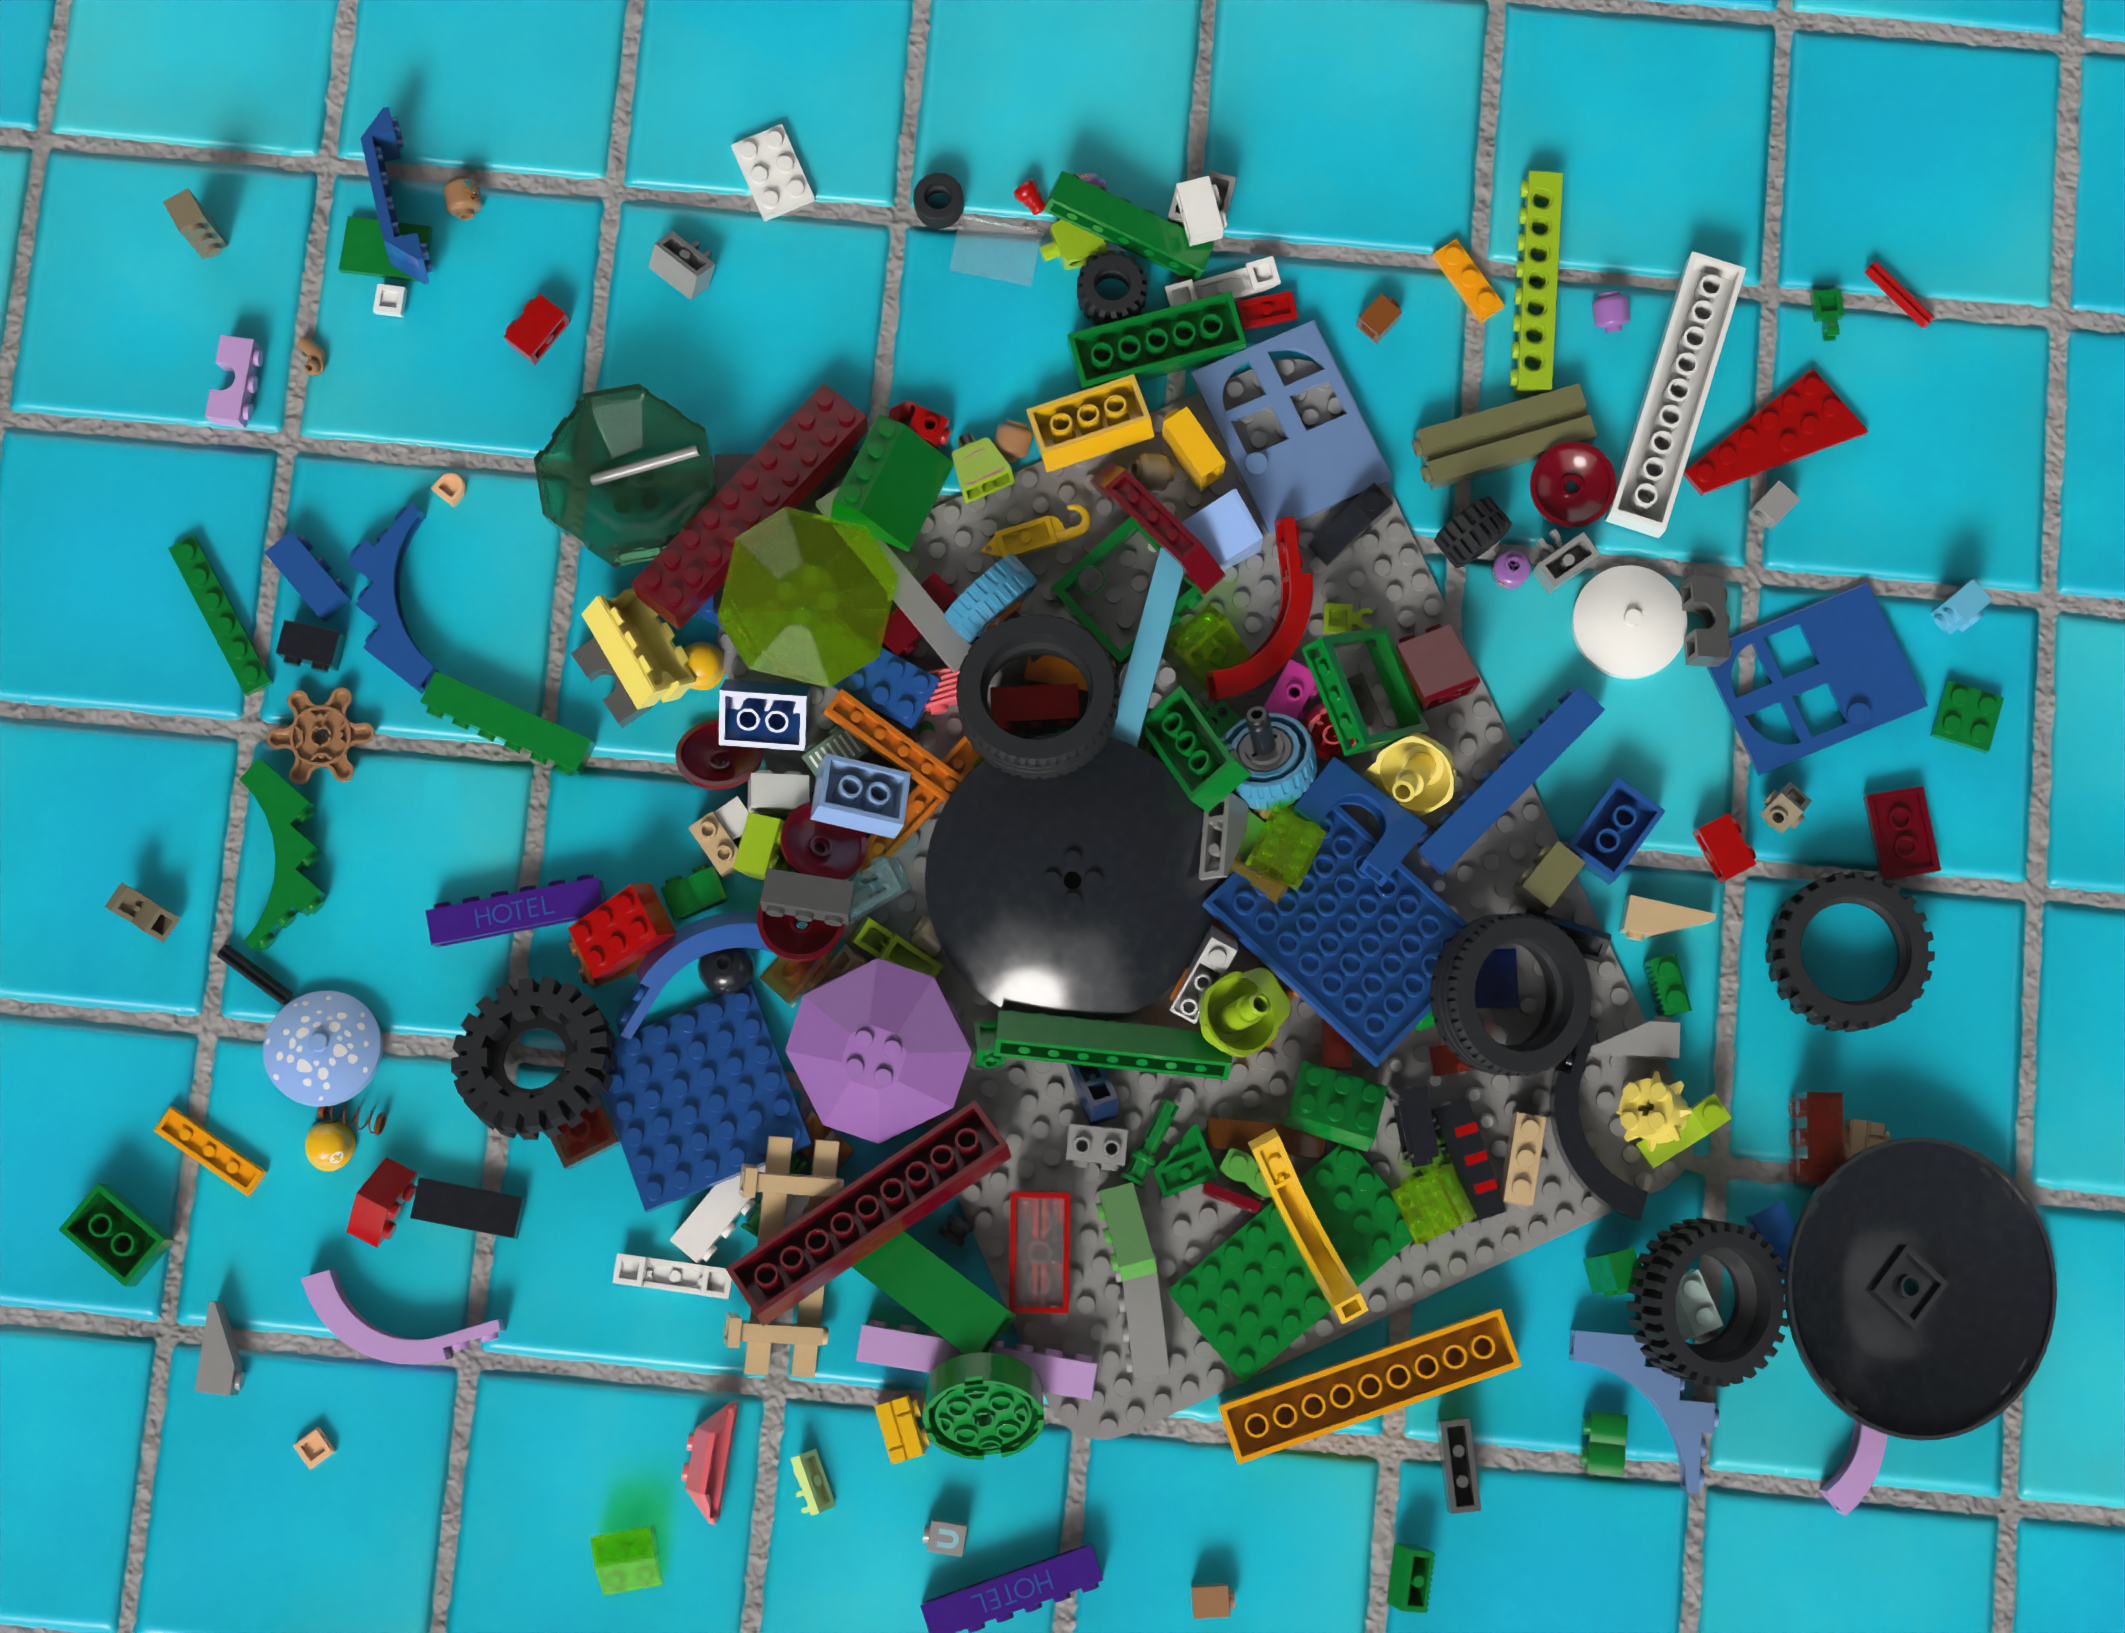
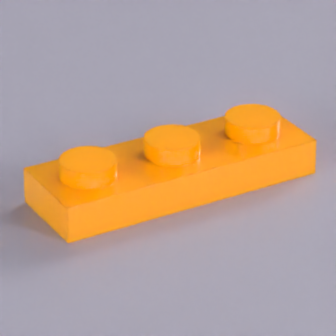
M1457 239L1433 253L1432 258L1480 324L1504 308V303Z

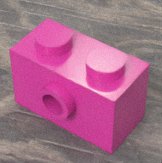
M1292 659L1288 661L1264 705L1268 713L1285 714L1302 723L1308 712L1304 708L1307 700L1311 699L1314 701L1319 692L1310 669Z

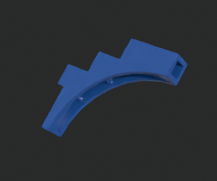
M411 503L407 508L404 507L398 512L395 517L396 522L390 529H385L379 535L375 547L365 540L362 545L358 544L351 551L350 559L347 562L373 583L370 587L367 586L360 592L357 598L358 602L355 604L361 611L380 625L378 630L374 629L367 636L366 644L363 648L420 694H423L434 672L439 671L423 656L412 640L404 621L400 601V576L404 557L413 535L426 518L421 510Z

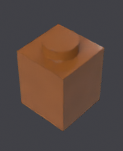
M1381 293L1359 316L1356 327L1374 343L1378 344L1399 322L1402 314L1399 304L1391 297L1386 298Z

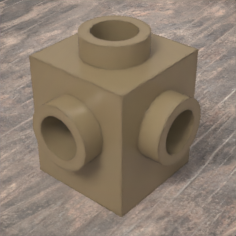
M1789 781L1779 792L1774 789L1764 799L1763 803L1766 806L1760 815L1771 828L1777 829L1782 834L1789 826L1795 829L1805 818L1802 813L1812 800Z

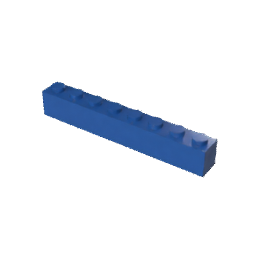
M1581 686L1574 692L1569 688L1557 700L1561 705L1554 712L1549 708L1538 719L1541 725L1534 732L1528 729L1518 740L1521 746L1515 752L1509 749L1498 760L1501 766L1495 772L1489 769L1478 780L1481 786L1474 793L1469 789L1458 800L1461 804L1455 813L1451 810L1447 811L1438 821L1441 827L1435 833L1429 830L1418 841L1421 847L1416 853L1440 876L1480 838L1605 710Z

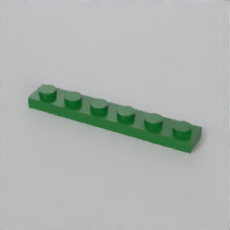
M192 535L169 547L168 549L244 694L248 697L273 684L197 537Z

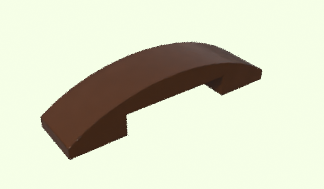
M1208 1118L1206 1146L1209 1148L1251 1151L1248 1142L1275 1128L1288 1155L1323 1159L1325 1139L1282 1126L1283 1124Z

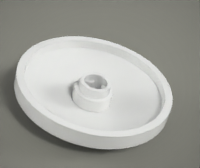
M1617 566L1599 573L1582 589L1572 611V633L1580 653L1597 670L1616 678L1639 679L1659 672L1679 653L1684 643V637L1687 634V612L1682 611V601L1679 592L1665 577L1651 569L1640 566Z

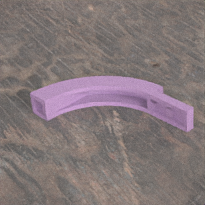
M327 1270L301 1278L311 1306L326 1327L351 1348L381 1361L410 1365L441 1362L452 1359L449 1347H452L453 1352L471 1347L469 1341L481 1338L482 1343L498 1339V1333L506 1330L504 1320L497 1319L431 1339L422 1340L398 1337L377 1328L359 1314L347 1298L337 1270Z
M1855 1420L1853 1437L1845 1460L1835 1475L1819 1489L1838 1514L1845 1516L1860 1503L1875 1481L1883 1461L1887 1442L1886 1434L1870 1429Z

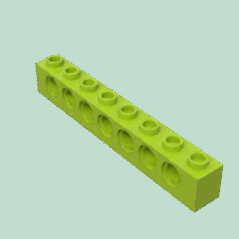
M1529 171L1526 180H1522L1520 185V197H1524V207L1519 209L1518 224H1523L1522 234H1518L1517 251H1521V261L1517 260L1515 277L1520 278V287H1516L1514 293V304L1519 306L1518 314H1514L1512 327L1513 331L1517 332V342L1513 341L1511 358L1516 359L1515 369L1512 368L1510 372V386H1514V395L1536 396L1552 390L1563 173ZM1534 200L1544 201L1546 207L1536 206ZM1539 226L1543 228L1545 233L1537 234L1533 231L1532 227ZM1531 253H1539L1544 260H1534L1531 257ZM1533 279L1538 280L1542 287L1534 288L1530 285L1529 281ZM1528 307H1537L1541 314H1531L1528 311ZM1526 334H1536L1539 338V341H1529L1526 337ZM1525 361H1534L1538 368L1534 370L1529 369L1525 365Z

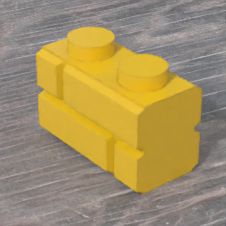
M907 1395L874 1406L891 1465L927 1453L925 1447L930 1446V1441L926 1435V1429L920 1430L917 1418L922 1417L917 1399L911 1400V1396Z

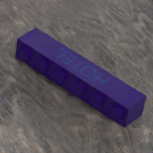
M587 874L576 877L577 881L566 883L565 880H555L548 882V887L537 889L536 885L519 888L520 892L508 894V891H498L491 893V898L480 900L479 896L462 899V904L451 905V902L434 904V909L425 910L431 945L439 948L578 921L606 902L603 881L599 877L594 878V874Z
M1091 1542L924 1601L920 1607L929 1633H956L967 1629L968 1633H972L985 1628L984 1622L995 1618L997 1623L1013 1618V1612L1025 1609V1612L1028 1613L1043 1607L1041 1603L1052 1598L1054 1603L1066 1600L1071 1597L1070 1592L1081 1588L1083 1593L1100 1587L1098 1582L1103 1581V1575Z

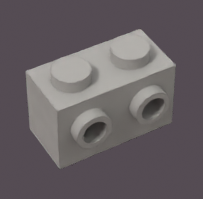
M1069 1124L1066 1161H1072L1071 1167L1089 1168V1163L1101 1164V1170L1118 1171L1119 1166H1125L1128 1130Z

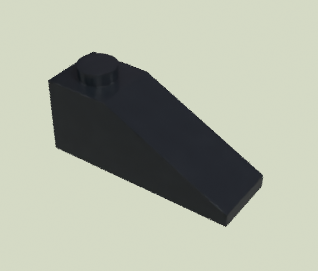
M1373 483L1308 544V547L1327 567L1390 512L1393 502Z

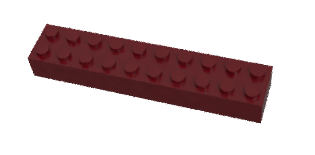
M823 383L632 581L636 597L676 629L680 630L711 598L717 589L869 432L867 415Z
M974 1100L725 1269L762 1326H765L1012 1158L1008 1144Z

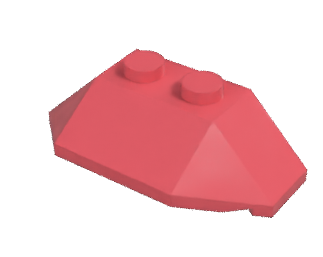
M735 1401L730 1402L697 1426L695 1433L690 1432L687 1443V1450L691 1451L690 1462L684 1463L682 1471V1481H686V1491L708 1523L714 1525L719 1522L739 1407V1402Z

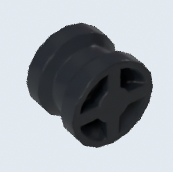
M950 1212L948 1222L945 1226L940 1227L938 1232L962 1248L965 1244L964 1238L967 1234L972 1233L975 1228Z

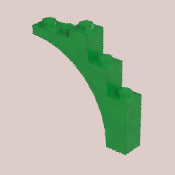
M258 758L239 780L255 796L266 815L273 835L275 870L269 900L257 925L244 940V943L251 949L261 952L274 944L277 939L275 935L282 928L285 929L294 922L297 917L295 915L297 911L306 916H309L311 913H317L323 907L327 894L303 873L305 869H311L318 862V855L322 850L297 829L300 825L304 826L312 819L316 806L267 762Z

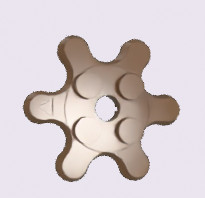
M343 687L335 689L331 693L328 702L323 705L313 704L309 700L308 695L301 690H295L289 694L287 703L294 713V721L287 728L272 729L268 733L266 740L273 749L288 748L294 752L295 763L289 772V778L293 783L304 785L310 780L313 771L319 767L330 769L334 778L340 782H347L353 777L354 767L347 758L348 750L355 744L371 742L375 736V731L372 725L368 723L354 724L347 719L346 710L352 702V694L348 689ZM319 730H327L330 734L328 740L322 745L315 742V734Z

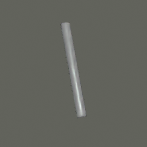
M696 444L591 474L590 480L592 485L595 486L701 455L700 448Z

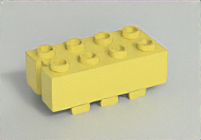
M634 588L624 590L618 597L605 600V595H598L581 615L637 710L654 706L659 700L665 703L680 699L696 680L686 665L689 658L681 645L676 647L672 641L675 635L668 623H661L658 618L659 614L636 597Z

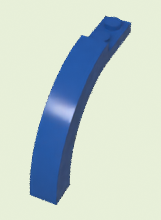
M737 911L702 918L678 929L674 936L655 947L636 969L640 983L635 985L631 993V1000L626 1008H621L617 1015L616 1024L620 1036L631 1040L666 983L690 962L706 954L730 948H755L772 952L760 937L757 927V912Z

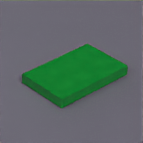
M348 216L339 264L341 273L419 282L390 265L379 220ZM398 222L401 236L417 233L420 243L426 242L429 254L433 230L431 226Z

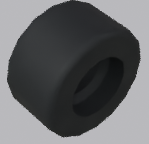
M945 173L929 174L922 178L914 189V208L917 217L923 224L931 228L943 229L952 226L959 220L963 213L964 196L961 185L955 178ZM935 193H944L948 195L950 201L945 208L934 209L929 206L928 198Z

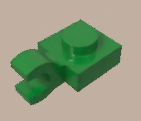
M1841 290L1812 291L1810 301L1814 322H1823L1822 336L1824 342L1835 341L1836 335L1840 334L1837 320L1842 319L1845 315Z

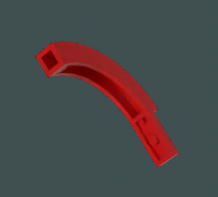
M1295 516L1284 517L1274 521L1282 590L1279 612L1271 632L1260 647L1240 663L1226 669L1205 673L1208 701L1233 697L1259 686L1282 668L1299 645L1310 616L1313 597L1312 573L1301 574L1303 556L1298 549L1300 530L1298 524L1295 523Z

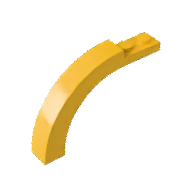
M1275 1128L1248 1142L1261 1171L1260 1174L1289 1233L1341 1324L1343 1325L1367 1312L1368 1308L1362 1294L1319 1222Z

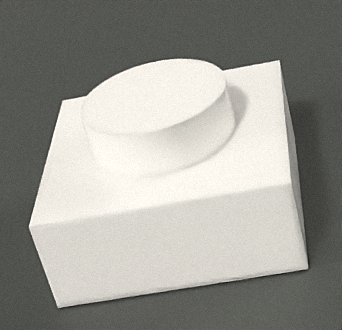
M377 284L373 306L374 313L403 317L407 289L401 286Z

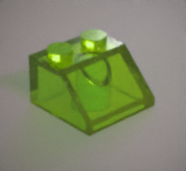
M1211 605L1204 608L1166 641L1180 663L1205 691H1207L1206 672L1232 667L1250 656L1249 651L1228 618Z

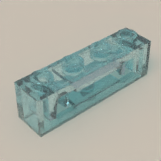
M881 855L869 862L871 867L864 871L858 869L853 876L847 879V881L855 882V894L867 886H870L873 892L882 891L876 895H868L853 904L849 925L913 888L898 857L886 858L885 855ZM803 921L798 923L800 929H804L808 925Z

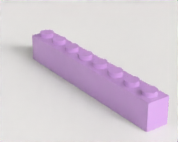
M870 1319V1324L865 1323L861 1326L856 1361L931 1373L945 1361L965 1354L933 1329H929L927 1334L916 1332L917 1326L900 1324L899 1329L887 1327V1321ZM996 1340L994 1342L995 1346L990 1353L1007 1355L1030 1366L1039 1376L1043 1385V1392L1087 1400L1093 1399L1099 1362L1092 1361L1093 1356L1075 1353V1358L1064 1357L1062 1350L1046 1348L1045 1353L1034 1352V1346L1017 1343L1016 1348L1004 1346L1005 1341Z

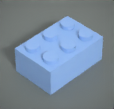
M826 753L817 769L810 820L895 839L904 826L911 773Z

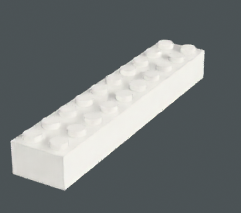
M1693 251L1686 260L1616 483L1615 497L1605 518L1606 522L1656 538H1660L1665 532L1746 268Z

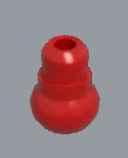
M1029 179L1013 191L1015 199L1023 203L1025 207H1028L1033 215L1037 216L1044 210L1046 202L1042 199V194L1039 192V186L1035 180Z

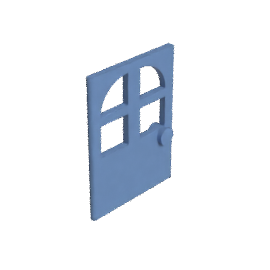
M1315 320L1191 372V377L1269 535L1275 532V520L1295 516V523L1360 495L1373 483L1379 487L1394 479ZM1285 350L1300 352L1314 359L1322 370L1284 386L1269 353ZM1249 362L1265 395L1226 411L1223 404L1224 386L1234 371ZM1329 382L1345 415L1306 431L1291 398ZM1271 407L1287 440L1260 452L1247 455L1232 423Z

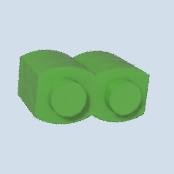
M1229 1149L1218 1168L1220 1172L1232 1181L1245 1183L1250 1191L1259 1196L1271 1197L1260 1174L1261 1171L1254 1159L1242 1150Z

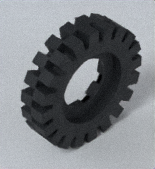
M533 977L519 979V989L515 990L507 983L495 989L499 997L495 1001H492L486 995L476 1004L481 1013L477 1017L468 1013L461 1024L466 1031V1035H456L453 1044V1050L458 1054V1057L451 1058V1072L458 1078L454 1080L458 1094L485 1125L492 1130L496 1128L501 1135L515 1138L516 1134H519L523 1140H538L539 1132H543L550 1138L563 1134L561 1125L567 1123L573 1129L584 1121L580 1113L585 1108L593 1113L602 1101L598 1098L597 1094L599 1091L608 1093L613 1081L608 1071L616 1070L617 1055L612 1048L617 1047L614 1033L608 1027L610 1024L596 1004L585 993L582 994L576 986L566 981L562 986L557 979L542 977L541 984H538ZM545 1029L552 1031L562 1039L566 1049V1060L560 1074L552 1082L540 1088L525 1089L513 1084L507 1077L504 1068L505 1055L511 1043L518 1036L530 1030Z

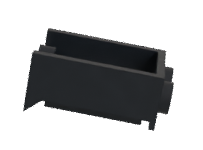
M1426 1085L1390 1092L1387 1095L1396 1101L1393 1103L1402 1156H1407V1160H1404L1403 1164L1411 1162L1412 1168L1433 1164L1432 1159L1440 1155Z

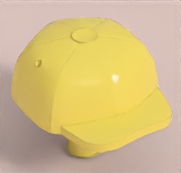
M1414 733L1384 748L1377 755V760L1365 771L1362 778L1371 780L1378 790L1386 796L1395 798L1400 806L1409 813L1420 816L1441 807L1452 798L1457 773L1453 756L1445 746L1424 734Z

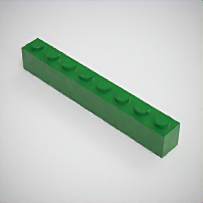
M998 1010L994 1056L1220 1080H1228L1232 1056L1220 1051L1207 1042L1201 1031L1137 1025L1134 1023L1108 1022L1100 1019L1088 1020L1071 1016L1060 1017L1042 1013L1031 1014L1013 1010Z

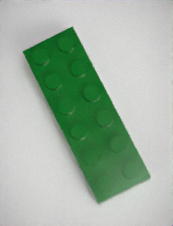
M1231 291L1067 334V346L1080 391L1132 374L1135 375L1138 383L1214 363L1245 350L1247 345Z

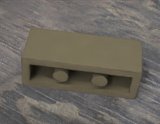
M188 188L163 201L179 232L203 260L207 257L212 258L219 255L222 249L228 247L213 218Z

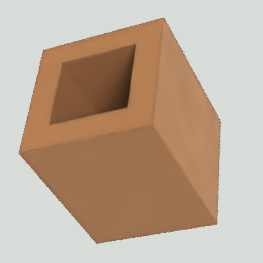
M1227 1583L1191 1585L1194 1619L1230 1617V1609H1235L1234 1590H1228Z

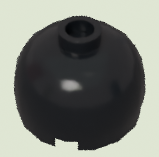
M730 948L700 957L697 969L700 980L708 990L718 995H730L740 992L752 983L757 965L754 954L749 948Z

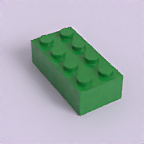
M1179 685L1146 715L1142 731L1188 798L1207 813L1251 775V772L1199 699L1183 686Z

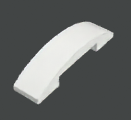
M1270 256L1246 263L1245 268L1192 282V279L1169 285L1165 287L1170 307L1230 291L1232 292L1234 302L1273 288L1281 284L1274 258Z
M617 1253L612 1283L723 1299H730L732 1279L725 1268Z

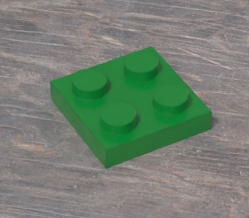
M1948 680L1944 685L1930 736L1982 753L1989 752L2004 697Z

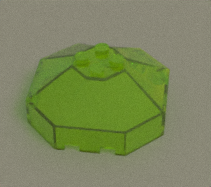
M784 507L735 538L717 620L748 669L831 688L880 657L898 575L866 525Z

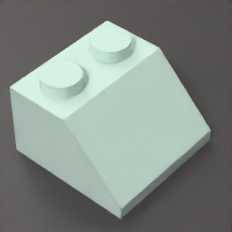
M1691 1269L1685 1272L1677 1289L1675 1314L1677 1325L1684 1341L1723 1326L1699 1269Z

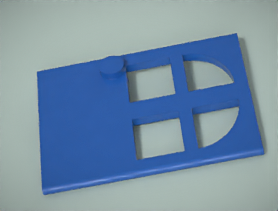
M1867 582L1729 637V641L1732 644L1730 659L1719 667H1707L1758 776L1928 706ZM1799 625L1817 665L1783 678L1765 639ZM1752 644L1770 684L1736 698L1732 687V667L1737 655L1744 648ZM1827 684L1843 716L1844 725L1811 737L1793 697ZM1780 703L1799 743L1786 745L1764 738L1754 730L1746 716Z

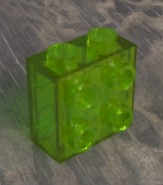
M1274 805L1245 865L1298 890L1327 832L1322 830L1317 823L1304 821L1296 817L1291 810L1278 808Z
M1438 1163L1432 1164L1421 1170L1423 1176L1416 1178V1175L1413 1174L1399 1181L1401 1187L1391 1192L1417 1246L1477 1218L1451 1163L1439 1167Z

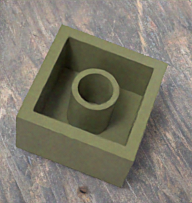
M1559 841L1553 846L1547 843L1532 860L1536 864L1535 867L1531 868L1529 866L1514 884L1518 888L1513 894L1533 910L1544 913L1551 908L1586 862Z

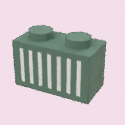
M838 725L828 733L829 737L821 743L816 741L804 750L806 754L802 756V759L816 778L818 766L826 753L858 761L864 760L870 756V753L863 742Z

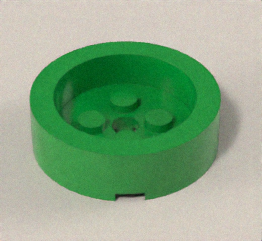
M980 1352L949 1359L936 1367L929 1374L924 1384L923 1423L926 1428V1435L937 1447L945 1452L967 1459L984 1460V1455L1001 1453L1003 1458L1018 1453L1031 1445L1042 1431L1044 1425L1042 1382L1030 1366L1016 1358L1003 1354Z

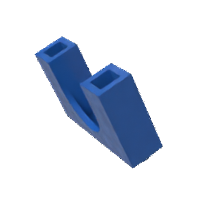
M1333 757L1310 788L1295 804L1289 818L1312 834L1328 813L1338 806L1353 804L1368 810L1378 822L1380 839L1360 866L1359 871L1383 887L1422 837L1428 826L1423 823L1418 815L1409 813L1402 808L1395 798L1386 796L1378 790L1371 780L1362 778L1354 772L1347 762L1339 761Z

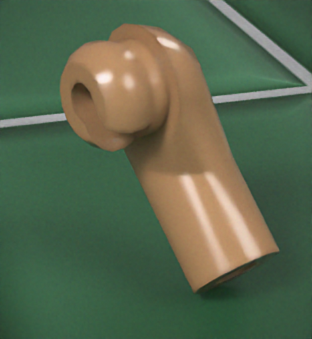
M303 336L298 341L297 347L308 355L307 365L304 366L307 374L318 376L325 369V352L307 336Z

